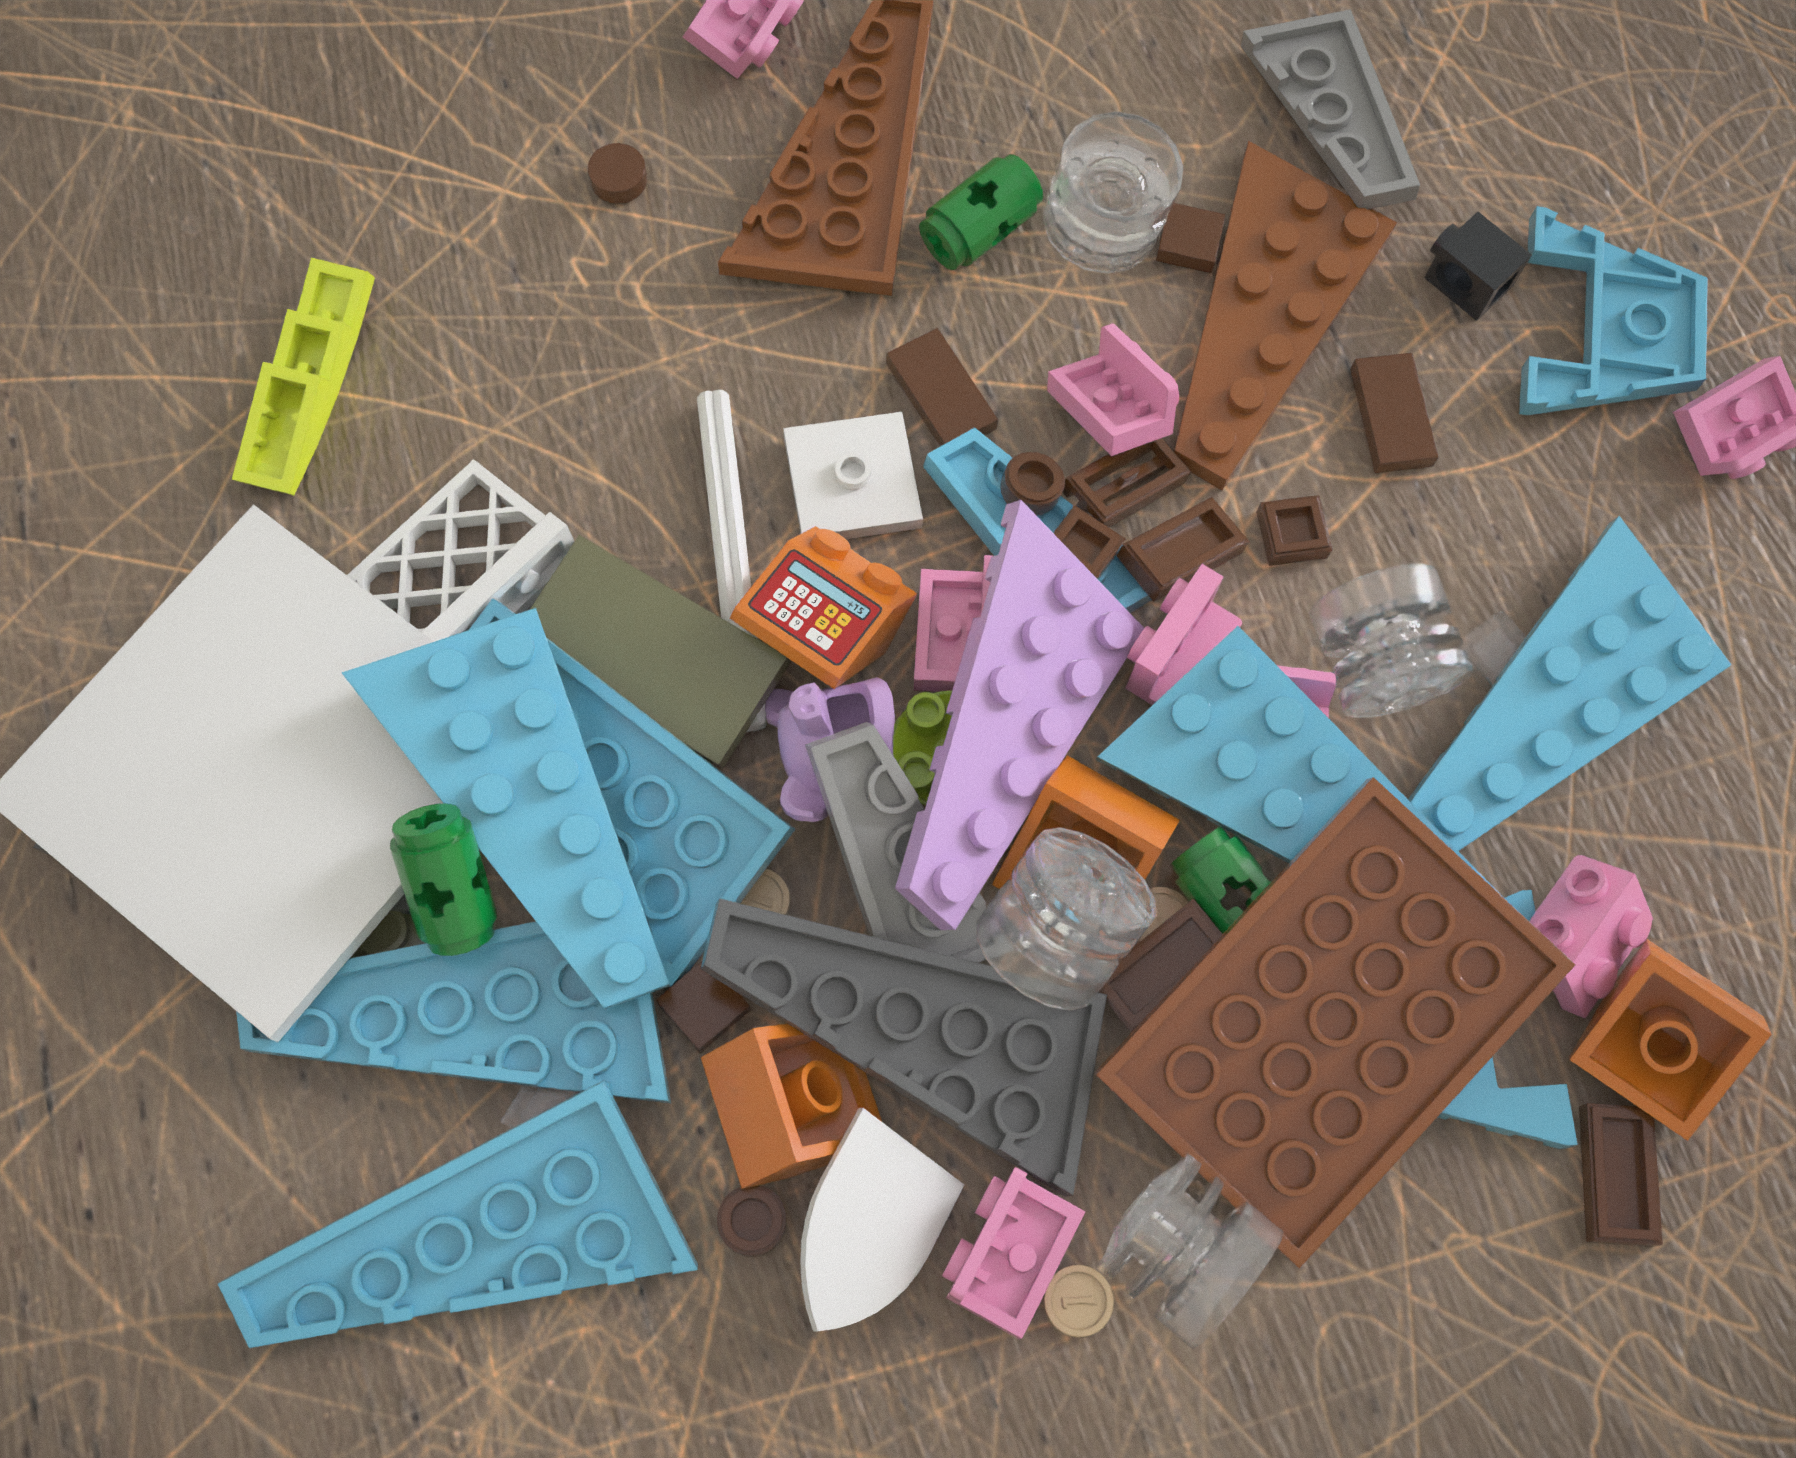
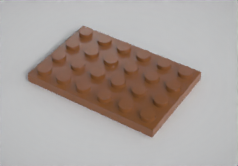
M1372 777L1366 779L1102 1063L1094 1074L1300 1269L1576 964L1381 783Z

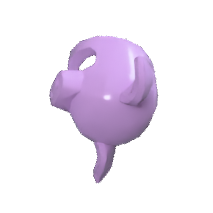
M878 677L857 683L840 685L835 689L828 687L820 690L815 682L800 686L794 692L774 689L766 701V719L768 724L778 728L781 760L788 776L782 787L780 805L785 814L795 820L816 822L828 817L805 744L869 722L875 726L893 755L895 722L893 696L887 682Z

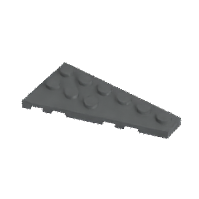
M724 899L717 901L702 960V971L1065 1197L1074 1195L1107 995Z

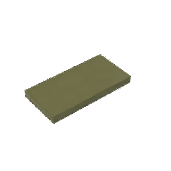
M578 535L530 608H536L546 638L697 754L722 769L791 663L786 656L580 535Z

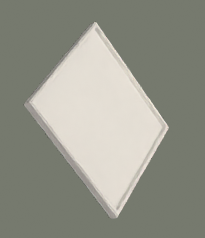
M253 504L0 779V813L269 1039L279 1042L404 895L390 850V841L394 837L392 833L393 823L399 817L414 809L432 804H443L346 680L342 672L434 641Z

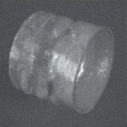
M1117 111L1093 115L1074 127L1062 146L1055 175L1052 178L1050 190L1045 199L1043 223L1048 239L1061 256L1084 270L1106 274L1129 270L1145 260L1156 245L1167 221V216L1181 189L1183 164L1176 144L1161 127L1139 115Z
M1407 564L1378 570L1335 588L1319 599L1312 607L1309 614L1322 651L1327 657L1342 659L1335 664L1331 673L1335 674L1336 687L1342 688L1338 697L1346 716L1354 718L1377 717L1420 706L1454 690L1466 682L1474 673L1467 651L1459 649L1463 641L1458 627L1440 625L1452 611L1436 567L1426 564Z
M1061 827L1046 829L1033 841L1026 851V855L1013 869L1012 880H1008L999 889L977 920L976 939L986 960L1001 978L1015 989L1048 1007L1072 1011L1087 1007L1118 967V959L1125 958L1138 939L1148 929L1157 916L1156 901L1145 879L1125 858L1106 844L1082 832Z
M1187 1153L1174 1166L1160 1175L1154 1176L1130 1204L1113 1227V1234L1107 1250L1096 1268L1112 1280L1133 1257L1140 1265L1128 1281L1124 1292L1134 1299L1159 1279L1168 1288L1160 1300L1154 1317L1187 1346L1195 1349L1222 1323L1249 1290L1273 1256L1282 1240L1284 1232L1248 1202H1243L1235 1207L1221 1221L1216 1218L1211 1211L1218 1201L1224 1182L1217 1176H1214L1192 1198L1185 1190L1197 1175L1202 1164Z

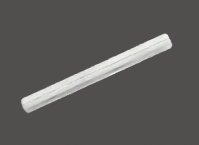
M724 390L704 391L698 395L697 404L721 618L757 639L755 635L729 619L735 606L751 588L729 395ZM765 704L747 732L759 731L766 727Z

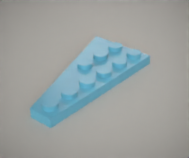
M1620 516L1607 525L1597 539V544L1568 579L1569 582L1554 603L1542 614L1497 676L1495 684L1467 717L1464 722L1465 725L1446 751L1440 754L1408 798L1458 851L1731 666V663Z
M492 598L470 629L515 615V613L501 602ZM547 638L671 987L691 970L705 951L717 901L724 899L741 903L795 831V828Z
M536 608L342 672L346 680L443 803L456 805L460 809L461 815L471 821L480 851L605 1010L670 986Z
M1239 626L1230 632L1096 758L1098 762L1115 771L1119 770L1147 785V788L1185 805L1207 817V820L1222 826L1225 830L1287 863L1300 852L1366 779L1374 777L1492 886Z
M536 921L495 929L493 937L481 947L454 956L434 954L429 949L428 944L425 943L350 958L279 1042L269 1039L236 1011L240 1049L248 1052L572 1092H582L605 1080L613 1097L671 1104L653 993L605 1010Z
M603 1080L225 1278L218 1283V1286L248 1347L253 1348L334 1334L339 1330L382 1322H384V1325L412 1320L413 1317L445 1311L454 1313L558 1295L566 1290L606 1283L609 1286L635 1281V1278L669 1272L677 1274L698 1270V1263L606 1081Z

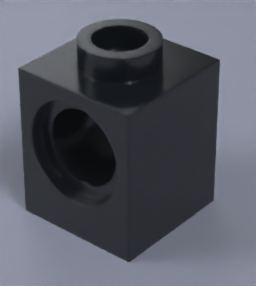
M1476 212L1463 226L1459 228L1453 223L1437 238L1430 249L1435 258L1424 278L1473 319L1478 321L1514 286L1532 254L1480 212Z

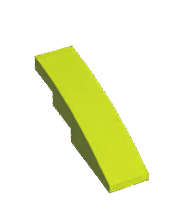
M311 258L297 311L287 309L273 364L262 363L232 480L292 496L295 495L319 444L359 336L375 277L368 271Z

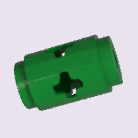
M1009 154L1004 158H993L928 208L926 218L919 224V231L924 244L933 257L945 268L956 270L960 266L969 267L1035 215L1037 205L1044 198L1040 181L1029 165L1016 155Z
M448 803L423 806L399 817L392 826L394 837L390 841V850L418 938L428 944L432 953L440 956L464 954L481 947L493 937L495 933L494 922L498 915L471 821L461 815V811L456 805Z
M1222 826L1203 837L1170 864L1179 876L1175 880L1176 885L1189 902L1192 899L1196 901L1222 934L1243 913V910L1238 906L1228 911L1222 907L1220 902L1227 893L1224 885L1228 883L1234 890L1240 889L1242 886L1247 887L1251 893V896L1245 902L1247 908L1272 882L1265 877L1261 871L1262 867L1237 835L1230 838Z

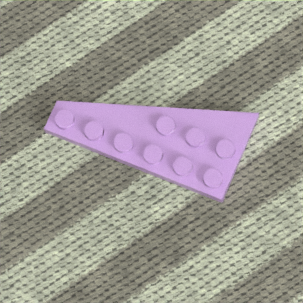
M1022 500L1006 504L1000 525L1005 527L1006 530L999 554L991 557L985 579L990 582L981 617L973 618L946 713L952 716L944 745L937 746L929 769L935 773L927 804L925 810L919 811L916 814L895 887L903 897L940 930H956L1033 808L1044 785L1062 762L1125 662L1135 641L1144 630V627Z

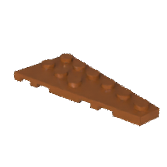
M872 0L849 39V48L837 68H832L824 81V90L813 108L809 107L769 174L770 182L757 204H752L743 218V228L732 246H727L718 261L719 275L892 296L934 0Z
M1248 141L1240 169L1241 172L1218 261L1191 382L1173 450L1192 474L1222 491L1391 237L1397 224L1396 221L1374 209L1358 208L1350 196Z

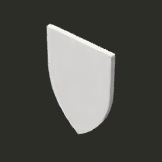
M864 1108L857 1110L821 1176L811 1198L805 1218L801 1240V1280L806 1310L813 1331L837 1329L857 1323L877 1313L897 1298L921 1270L964 1187L962 1182Z

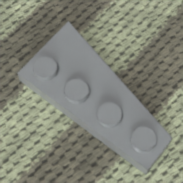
M1351 9L1243 31L1242 49L1358 208L1372 209L1416 200L1420 187L1419 180Z
M865 722L805 744L869 936L977 963L1014 949L1004 930L998 926L987 909L986 902L980 892L956 930H940L895 889L916 814L925 809L918 800V794L873 724Z

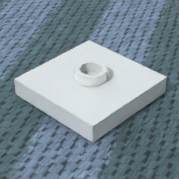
M902 412L783 428L800 534L816 526L819 529L834 531L845 539L922 528L923 516Z

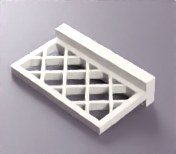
M473 459L347 576L370 593V583L382 572L400 571L399 593L373 596L391 609L398 608L397 614L409 623L411 607L441 604L440 615L428 627L418 629L435 642L469 630L492 598L501 602L515 614L527 611L574 543V539L568 526L551 512L545 516ZM477 484L490 493L489 509L459 512L460 500ZM501 502L507 507L501 508ZM526 521L533 526L517 543L499 545L500 524ZM488 525L487 546L457 549L458 528ZM445 529L444 551L415 553V541L426 531ZM486 562V572L470 586L455 587L456 565ZM443 566L442 588L412 591L413 569Z

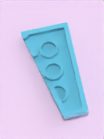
M973 428L928 453L923 468L991 553L996 556L999 554L1006 530L1005 527L1000 525L1007 504L1001 494L1000 483L1006 466L1012 457L976 428ZM1060 496L1058 503L1051 511L1043 515H1037V517L1054 533L1073 508V505ZM1115 556L1099 578V581L1131 613L1152 599L1117 556Z

